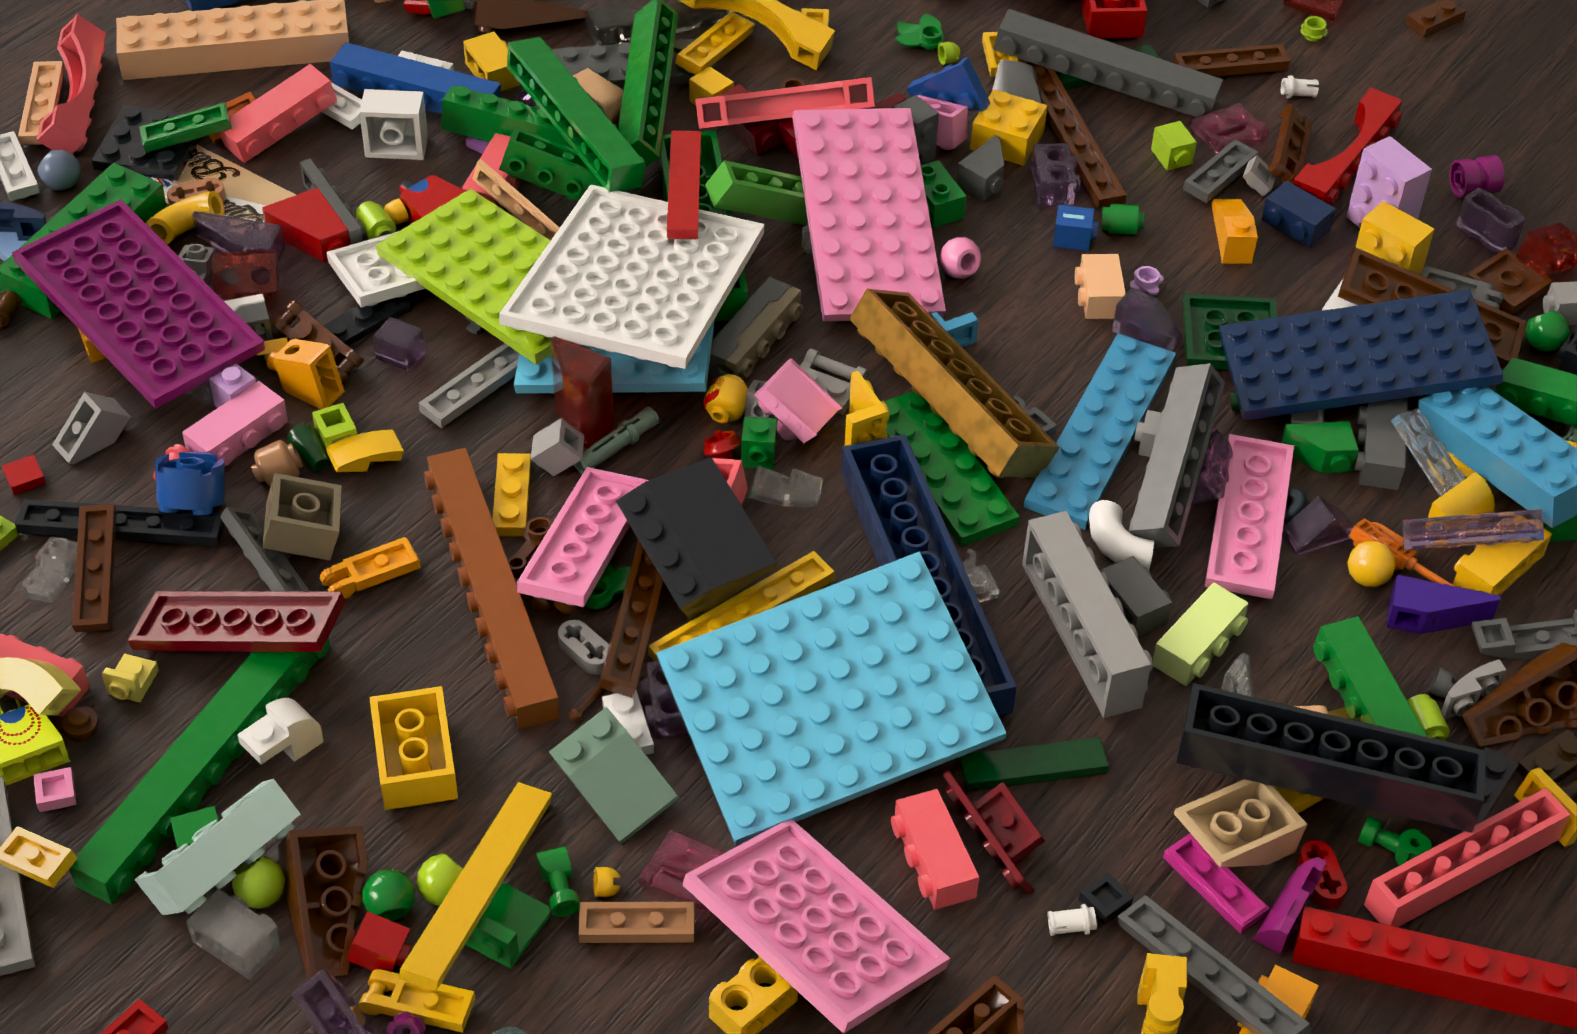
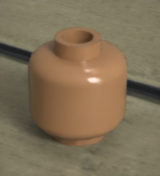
M277 440L255 452L254 459L256 464L252 465L251 469L259 484L266 482L271 487L274 473L299 477L303 462L293 443L287 445L284 441Z

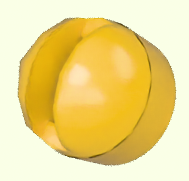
M399 198L385 205L384 210L395 225L409 220L407 210Z
M595 867L593 876L595 897H611L618 893L621 886L613 885V879L621 878L618 871L610 867Z

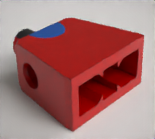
M430 175L418 183L412 179H406L399 187L401 201L407 210L408 222L410 224L466 192L435 175Z

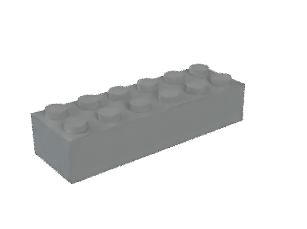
M1067 511L1028 520L1022 565L1103 718L1142 708L1145 693L1148 691L1149 673L1153 669L1152 658L1149 652L1143 650L1140 645L1134 625L1129 624L1125 618L1121 601L1118 598H1114L1109 589V581L1106 574L1099 571L1092 549L1084 544L1078 524L1072 522Z

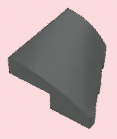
M1000 60L992 91L994 89L1004 91L1018 97L1042 103L1040 98L1042 94L1039 86L1036 84L1037 76L1034 68L1019 61Z

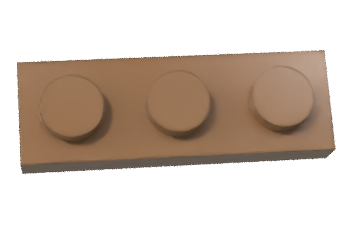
M580 902L579 943L694 942V902Z

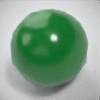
M1555 310L1529 319L1525 328L1526 340L1531 347L1546 353L1555 352L1560 349L1563 343L1567 341L1570 333L1568 321Z
M392 869L380 870L370 876L364 885L362 902L366 911L390 921H395L409 914L415 903V889L410 878L403 872Z

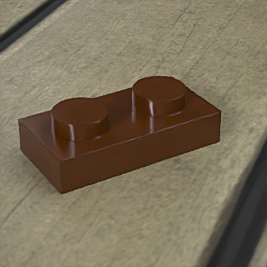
M1439 0L1408 14L1405 24L1425 38L1464 20L1466 10L1453 0Z

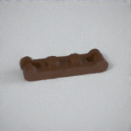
M1289 104L1280 113L1282 123L1273 161L1267 169L1274 177L1279 176L1282 179V184L1286 181L1293 184L1294 178L1303 169L1312 128V121L1306 116H1300L1298 109Z
M291 300L286 305L287 310L280 317L276 316L271 321V324L289 340L299 339L330 345L342 384H344L349 378L348 373L355 366L358 368L364 362V359L302 309L295 301ZM296 318L300 319L293 328L289 326Z

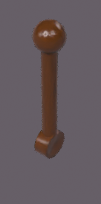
M597 686L578 708L571 709L569 712L570 720L573 722L580 721L583 716L582 713L604 689Z

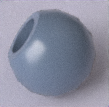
M51 150L38 167V175L43 184L50 189L58 191L67 190L74 186L81 172L78 159L72 153L65 150Z

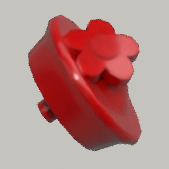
M717 430L714 435L704 441L705 449L703 453L706 456H713L718 459H732L733 453L729 452L740 446L742 439L738 437L735 431L721 432V430Z

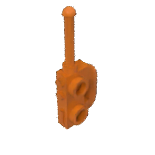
M1364 518L1354 525L1348 537L1353 539L1355 547L1366 541H1378L1386 545L1394 554L1396 563L1394 570H1403L1404 568L1409 571L1414 570L1432 582L1454 586L1417 563L1418 560L1414 557L1418 551L1413 549L1408 540L1377 522H1370Z

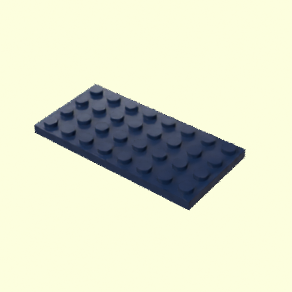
M1470 289L1219 325V335L1243 421L1503 384L1502 369Z

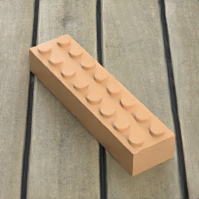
M301 0L292 3H270L258 6L244 5L235 8H213L201 11L188 10L179 13H156L154 15L116 18L117 57L122 80L328 62L333 59L345 42L350 43L345 0Z

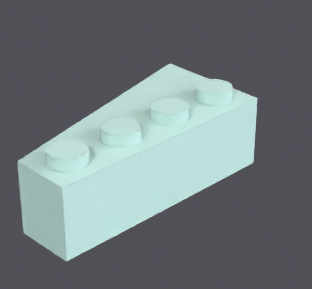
M274 779L260 783L222 812L223 819L219 822L214 820L197 831L191 838L194 841L191 845L188 846L186 843L163 857L162 864L164 866L160 870L151 873L145 871L135 879L162 915L180 913L184 910L188 914L193 912L207 900L204 896L206 892L214 886L217 889L222 888L237 875L233 870L245 861L249 865L263 855L266 851L263 847L264 844L273 837L277 841L294 829L295 826L292 821L301 814Z

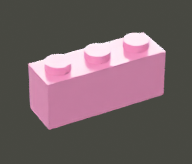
M258 381L184 430L182 434L185 447L190 452L215 454L217 461L223 458L225 466H227L238 456L255 447L260 441L275 431L280 430L288 423L285 401Z

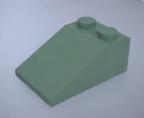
M605 707L549 751L564 774L621 845L680 799L608 707Z

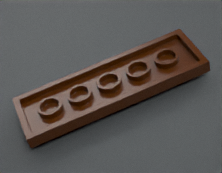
M1355 248L1351 254L1337 297L1356 305L1448 293L1455 290ZM1474 299L1500 367L1504 369L1512 358H1518L1527 321Z

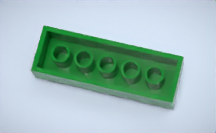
M113 163L20 248L120 199L146 223L152 216L167 207L163 184ZM13 255L0 265L1 294L6 290L16 293L20 297V305L50 319H53L61 311L14 262Z

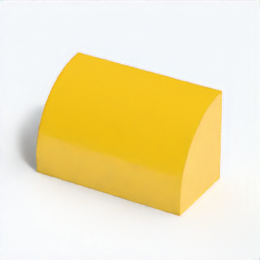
M1475 472L1432 502L1424 529L1448 548H1451L1492 518L1495 502L1492 491L1486 481Z

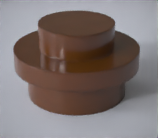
M78 706L68 710L61 720L64 733L78 741L92 737L99 724L96 711L87 706Z

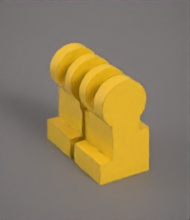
M1147 953L1137 998V1004L1147 1005L1141 1034H1177L1184 1010L1183 998L1187 987V957Z

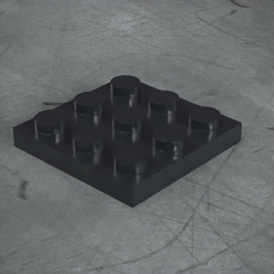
M124 105L91 161L94 170L104 171L113 163H116L146 177L178 181L201 137L146 153L142 144L140 126L185 113Z

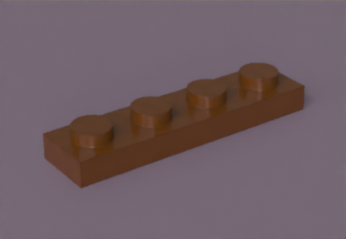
M1283 44L1175 53L1173 63L1214 77L1289 70L1290 59Z
M114 504L79 507L72 627L75 633L111 630L117 510Z

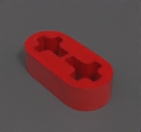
M1319 840L1308 841L1302 846L1298 858V867L1313 859L1309 858L1310 855L1327 861L1320 881L1310 897L1321 908H1337L1343 902L1347 884L1332 848L1325 842ZM1324 881H1325V883H1326V885H1327V888H1328L1329 890H1331V891H1334V890H1335V893H1334V894H1330V892L1328 891V889H1322L1323 884H1324Z

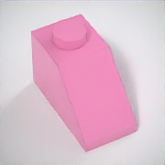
M918 95L919 98L939 112L937 146L944 150H952L968 139V106Z

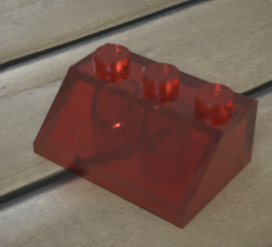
M554 336L551 339L555 409L559 419L562 418L584 435L583 447L588 449L608 435L614 427L611 358Z

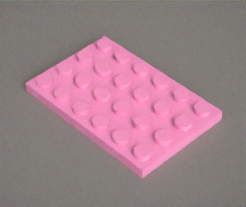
M794 820L784 821L685 874L682 885L843 1034L945 970L950 960V957Z

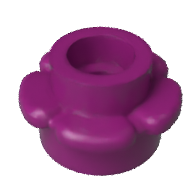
M401 1012L395 1015L394 1021L389 1022L387 1034H405L403 1032L404 1028L410 1029L409 1034H424L423 1031L426 1026L419 1016H411L409 1012Z

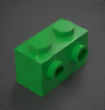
M937 160L921 165L931 227L935 228L964 219L966 195L941 162Z

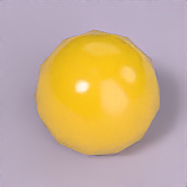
M1366 541L1352 549L1347 565L1349 574L1357 583L1365 587H1378L1391 579L1396 563L1394 554L1386 545L1378 541Z

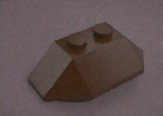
M993 975L927 1034H1025L1024 998L996 975Z

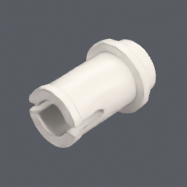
M1290 75L1288 78L1282 79L1281 94L1286 95L1287 98L1292 96L1316 98L1319 87L1315 86H1318L1319 82L1317 79H1294Z
M1081 904L1080 909L1048 911L1047 913L1051 936L1084 931L1085 935L1090 934V930L1097 929L1094 907H1086V904Z

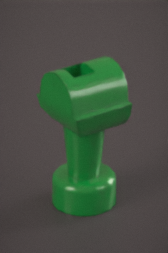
M1370 815L1358 839V842L1365 846L1372 847L1376 842L1394 852L1398 866L1430 850L1432 846L1431 841L1428 837L1421 834L1420 830L1408 829L1401 835L1381 829V820Z
M563 846L535 853L540 878L543 882L550 883L554 893L549 899L552 915L555 917H567L580 910L579 896L576 891L569 889L567 878L572 877V868L566 847Z

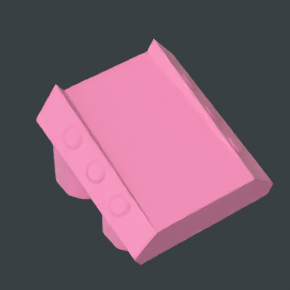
M792 358L754 395L758 399L759 407L767 415H774L778 419L777 431L783 439L793 440L797 438L803 443L817 436L819 430L838 410L842 409L841 405Z

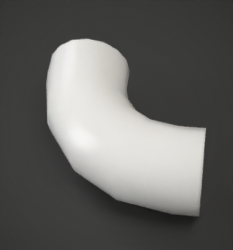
M1108 500L1095 502L1089 512L1090 532L1101 553L1115 563L1134 556L1142 566L1149 570L1154 540L1143 539L1128 532L1122 525L1123 510L1115 502Z

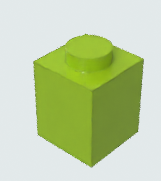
M1177 121L1155 127L1151 150L1168 171L1192 165L1197 142L1183 123Z

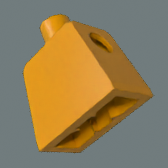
M293 339L279 352L273 351L267 359L268 368L277 371L283 390L319 409L330 407L345 392L331 347L328 344Z

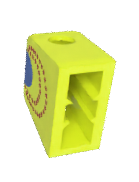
M8 699L0 704V777L3 776L6 786L70 762L63 738L47 715H38L30 704L21 707L16 699Z

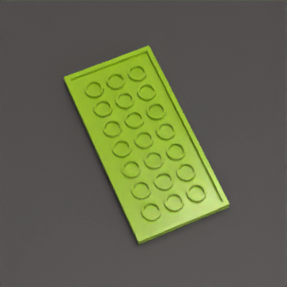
M469 189L460 194L458 197L376 245L377 254L381 258L402 270L410 278L416 279L417 283L537 365L571 343V341L554 337L550 338L525 330H516L499 324V313L551 240L474 190Z

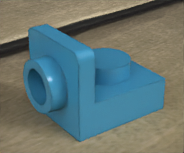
M937 312L930 314L962 348L977 342L978 318L972 312L946 322Z

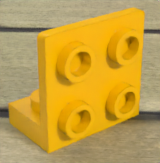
M859 371L852 372L849 414L846 415L845 446L888 438L886 427L887 420L889 419V410L884 401L878 399L871 383L868 380H864Z

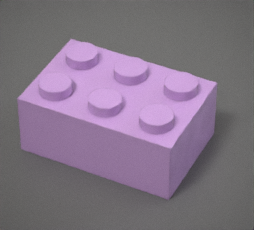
M1391 136L1364 148L1346 217L1360 228L1363 218L1382 201H1385L1418 219L1432 169Z

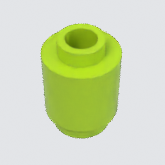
M367 201L357 208L356 220H360L363 224L369 240L396 232L395 223L380 204Z
M1419 694L1408 699L1407 702L1427 737L1446 741L1450 730L1437 702L1426 694Z

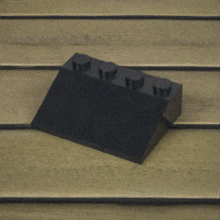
M711 457L646 481L616 500V503L677 605L691 621L779 566Z

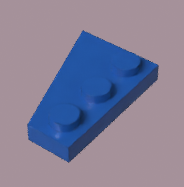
M969 57L962 59L954 66L952 64L946 66L938 73L932 72L914 80L907 87L910 97L921 95L968 106V111H984L990 105L988 96Z

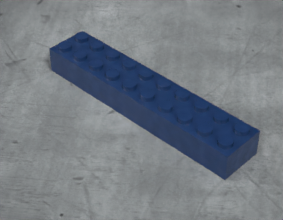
M903 434L843 446L841 475L879 567L920 551L998 716L1013 713L1017 686L906 435Z

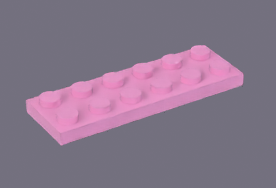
M1229 434L1204 587H1209L1214 582L1230 592L1267 599L1273 598L1294 445Z
M587 467L518 579L517 593L584 607L630 526L616 500L649 480Z

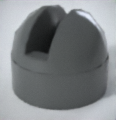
M1440 667L1435 673L1427 692L1440 698H1446L1450 689L1458 681L1451 672Z

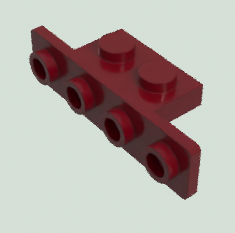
M949 770L945 772L943 776L949 783L945 791L957 806L963 803L968 811L963 817L976 834L979 831L983 832L987 840L982 844L995 861L1001 858L1006 868L1002 870L1005 878L1014 889L1021 886L1028 894L1032 893L1034 888L1016 863L1043 844L1045 839L1011 791L1002 782L974 803Z

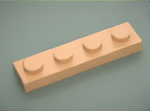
M63 61L33 63L18 134L20 145H42L37 141L41 121L58 105L65 72Z

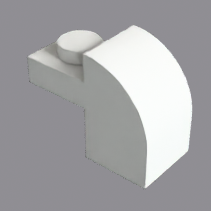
M291 698L277 699L265 705L267 715L237 734L239 743L261 765L282 750L295 762L324 742L320 724Z

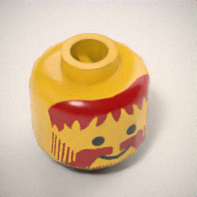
M732 374L714 378L704 398V408L713 420L719 423H727L741 418L745 411L746 394L748 391L745 382L740 377Z

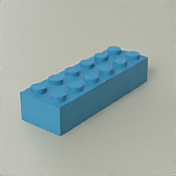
M1487 386L1434 393L1419 400L1418 430L1447 452L1452 453L1454 457L1477 472L1548 526L1553 528L1577 515V448Z

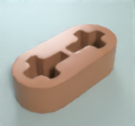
M206 178L172 186L167 192L169 206L191 196L210 191L217 192L224 202L226 199L224 184L217 178Z

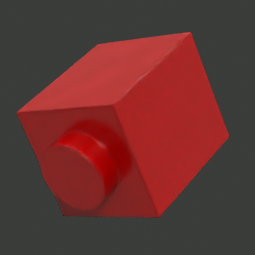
M367 911L352 942L347 961L371 971L380 969L393 972L396 965L402 967L411 950L412 945L406 943L410 928Z

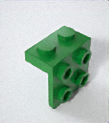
M503 882L465 945L511 969L550 918V907Z

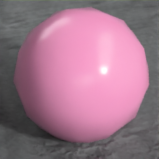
M956 237L948 240L942 247L939 260L941 268L948 276L954 279H966L973 276L979 269L982 256L980 248L973 240L966 237Z

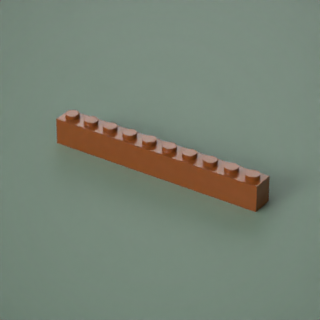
M462 448L428 456V471L423 472L425 484L428 491L434 490L435 494L432 495V502L435 513H442L443 518L440 519L444 538L450 537L452 541L449 543L453 563H460L461 567H458L457 571L461 586H468L470 591L466 593L470 612L477 611L478 617L475 618L479 637H486L488 643L484 644L488 663H495L497 670L493 672L499 691L505 690L506 696L503 697L506 714L508 718H515L519 730L560 719L557 692L521 595L517 593L515 579L467 450Z

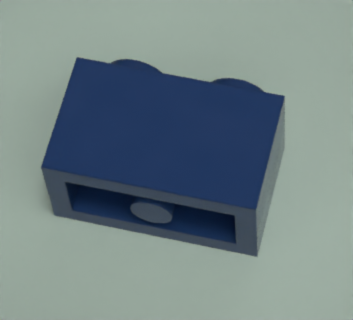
M1286 181L1266 197L1261 220L1310 248L1331 230L1336 208Z

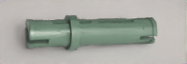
M647 406L629 420L624 419L618 423L617 428L583 452L582 460L574 464L575 468L579 473L583 474L587 467L595 468L623 447L638 442L643 433L659 424L657 413Z

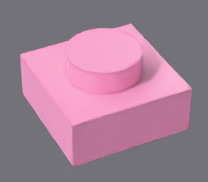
M71 767L33 775L36 804L39 812L77 805L74 775Z

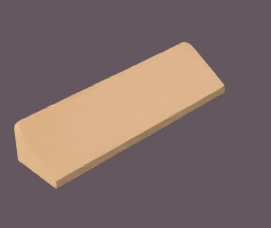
M480 159L477 162L472 177L473 181L518 220L547 239L552 240L560 227L483 160Z

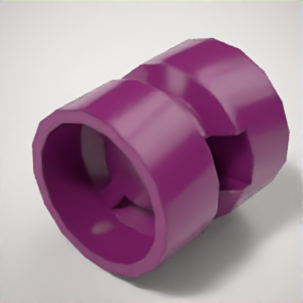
M1496 155L1477 157L1476 160L1468 158L1453 161L1450 167L1449 178L1453 193L1458 198L1475 196L1478 193L1483 195L1500 192L1504 186L1505 174L1500 158Z

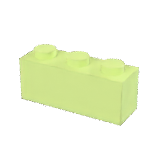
M1213 582L1156 643L1152 661L1153 666L1185 686L1196 676L1198 678L1202 677L1210 665V660L1215 655L1221 656L1229 644V639L1233 635L1239 636L1246 627L1248 618L1245 615L1248 602Z

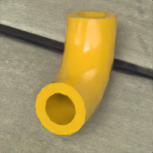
M205 192L162 209L152 216L146 224L168 245L176 237L190 229L222 220L224 217V204L217 192Z

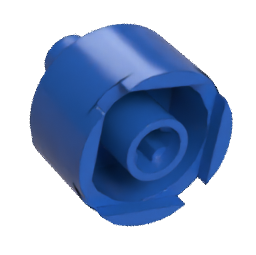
M179 452V459L169 460V454L156 459V502L159 504V511L173 513L181 509L192 510V513L195 515H208L213 513V507L225 501V461L223 458L217 461L216 455L212 453Z

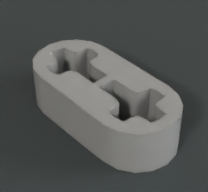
M569 620L564 622L558 630L560 649L588 674L601 675L609 644L582 621Z

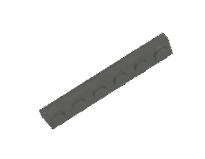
M1144 895L1117 916L1119 926L1152 953L1187 957V981L1253 1034H1311L1309 1022L1148 896Z

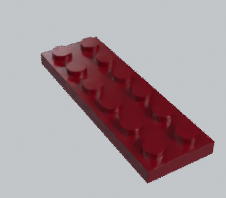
M156 591L130 635L128 642L133 650L321 652L346 600L342 592Z

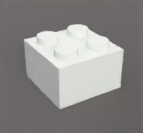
M365 89L359 110L365 157L424 160L428 131L423 92Z

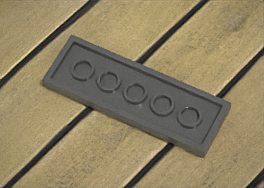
M694 39L675 40L669 85L689 84V79L695 76V74H691L675 64L677 54L691 44ZM630 43L552 49L553 53L564 63L571 75L589 68L614 85L624 89Z

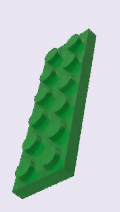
M911 391L884 401L889 410V419L887 420L886 427L888 437L906 435L943 521L960 547L1019 525L1020 516L975 455L968 449L964 440L949 429V424L930 409L931 405L922 396Z

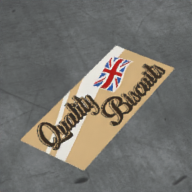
M199 145L196 146L178 181L148 177L163 184L167 204H169L167 192L172 186L206 178L221 180L226 193V199L223 202L224 217L222 220L207 224L244 244L249 243L265 229L262 207L296 195Z

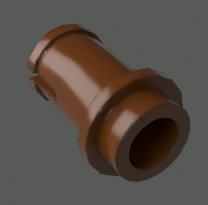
M9 290L4 291L0 297V328L8 325L10 315L21 302L20 297Z

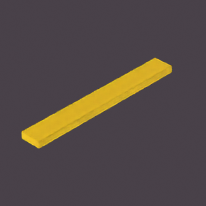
M517 783L400 968L399 979L433 991L438 990L549 807L552 793L523 783Z

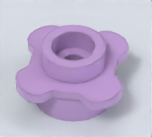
M1142 266L1134 272L1135 278L1133 281H1130L1129 287L1143 294L1156 295L1159 293L1158 286L1163 283L1164 278L1156 268Z

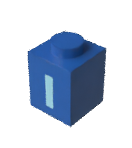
M1058 205L1053 247L1089 251L1090 239L1096 240L1099 223L1093 221L1094 209Z

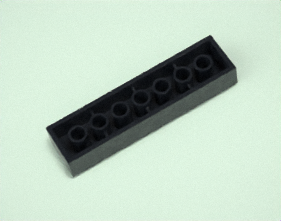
M1193 683L1185 713L1176 763L1446 826L1452 829L1473 832L1484 802L1485 750Z

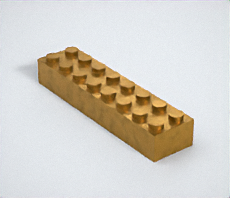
M866 289L849 318L858 328V333L876 347L875 351L894 366V371L912 385V390L931 405L930 409L949 424V429L969 445L968 449L988 465L987 468L993 475L999 478H1037L1040 471L1048 467L1060 448L1055 441L910 293Z

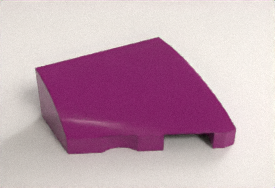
M1319 857L1313 858L1300 865L1291 874L1256 933L1254 941L1281 954L1297 927L1305 904L1320 881L1327 861Z

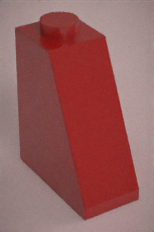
M318 187L262 207L265 229L268 234L323 263L328 261V251L350 245L347 227Z

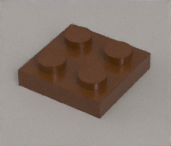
M1507 248L1467 273L1466 276L1493 285L1494 291L1504 295L1502 303H1498L1500 308L1511 315L1549 291L1550 285L1554 281Z

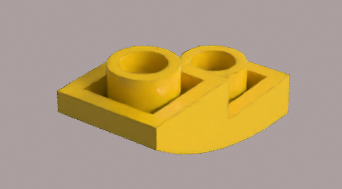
M393 429L357 434L334 442L326 448V452L336 472H364L368 470L369 464L372 461H401L404 452Z

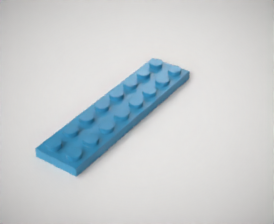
M1117 333L1056 442L1060 448L1048 467L1040 471L1024 501V508L1045 516L1067 511L1073 523H1077L1081 529H1086L1089 524L1091 506L1095 502L1101 501L1135 437L1138 422H1143L1147 410L1150 409L1175 362V352Z

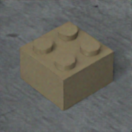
M274 473L266 501L262 548L331 560L339 534L342 485Z

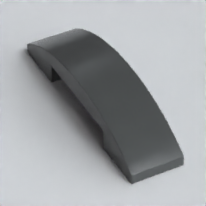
M1577 609L1574 610L1573 618L1509 626L1507 618L1474 621L1471 625L1480 652L1494 657L1530 659L1538 657L1562 642L1577 646Z

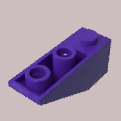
M1397 575L1390 596L1386 627L1424 634L1469 626L1474 621L1493 619L1501 596Z

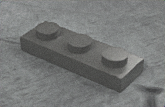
M1234 139L1184 181L1183 190L1208 203L1245 171L1248 161L1256 155L1258 156L1259 152Z

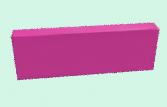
M1191 833L1164 851L1163 858L1240 934L1268 915L1269 907L1228 867H1219Z

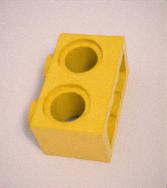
M759 956L756 960L754 958L748 960L740 968L739 973L730 981L721 982L713 989L709 997V1018L726 1034H758L798 1001V991ZM761 983H769V984H771L772 986H770V987H762V986H759V984H761ZM733 1006H740L744 1009L736 1011L730 1008Z

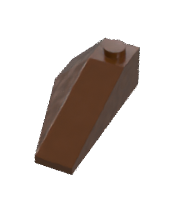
M473 0L472 23L479 25V31L490 33L495 32V28L509 29L587 18L590 12L533 0Z
M1562 642L1544 652L1465 712L1462 716L1476 746L1482 747L1516 740L1522 736L1536 733L1545 734L1556 729L1577 727V646Z
M363 826L289 831L278 845L280 866L285 877L284 890L307 980L346 977L350 964L347 958L355 936L354 927L357 910L361 903L362 883L368 865Z

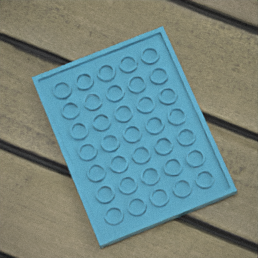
M920 551L656 653L735 846L758 836L784 821L794 820L797 822L1006 739L1007 733Z

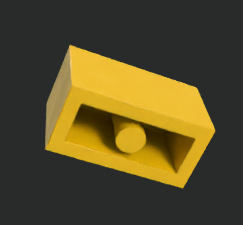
M494 31L463 41L465 64L474 76L501 83V91L520 85L507 68L508 45L505 41H501Z

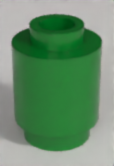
M1110 204V207H1103L1101 231H1109V234L1137 235L1138 229H1144L1145 211H1139V205Z

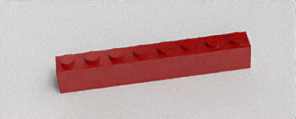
M1304 906L1295 935L1291 961L1293 963L1577 1029V968Z

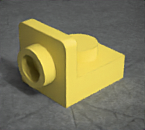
M124 653L115 670L105 668L102 673L107 694L119 700L128 699L140 703L159 669L156 661Z

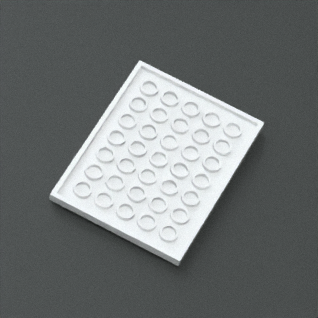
M590 185L499 313V324L516 330L534 332L550 338L554 337L571 341L578 345H588L604 349L608 352H617L634 356L641 360H650L666 364L670 367L685 369L764 235V224L699 209L698 239H668V202L622 191H613L609 194L608 190L604 187Z

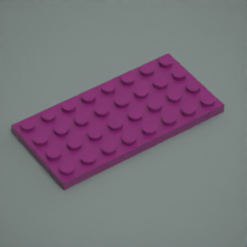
M121 199L12 252L14 262L155 409L208 381L209 378L222 372L225 368L231 367L234 364H240L265 350L264 340Z

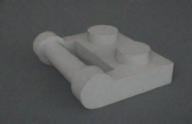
M812 348L807 351L804 361L800 365L805 372L841 405L842 409L836 412L844 415L850 404L851 381L848 383L814 370L815 367L850 380L851 373L859 371L864 380H867L868 369L860 366L854 368L821 356L819 351Z

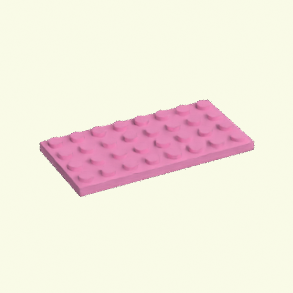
M911 108L794 110L792 118L823 321H850V316L867 288L910 293L929 314L937 312L943 318L946 308Z

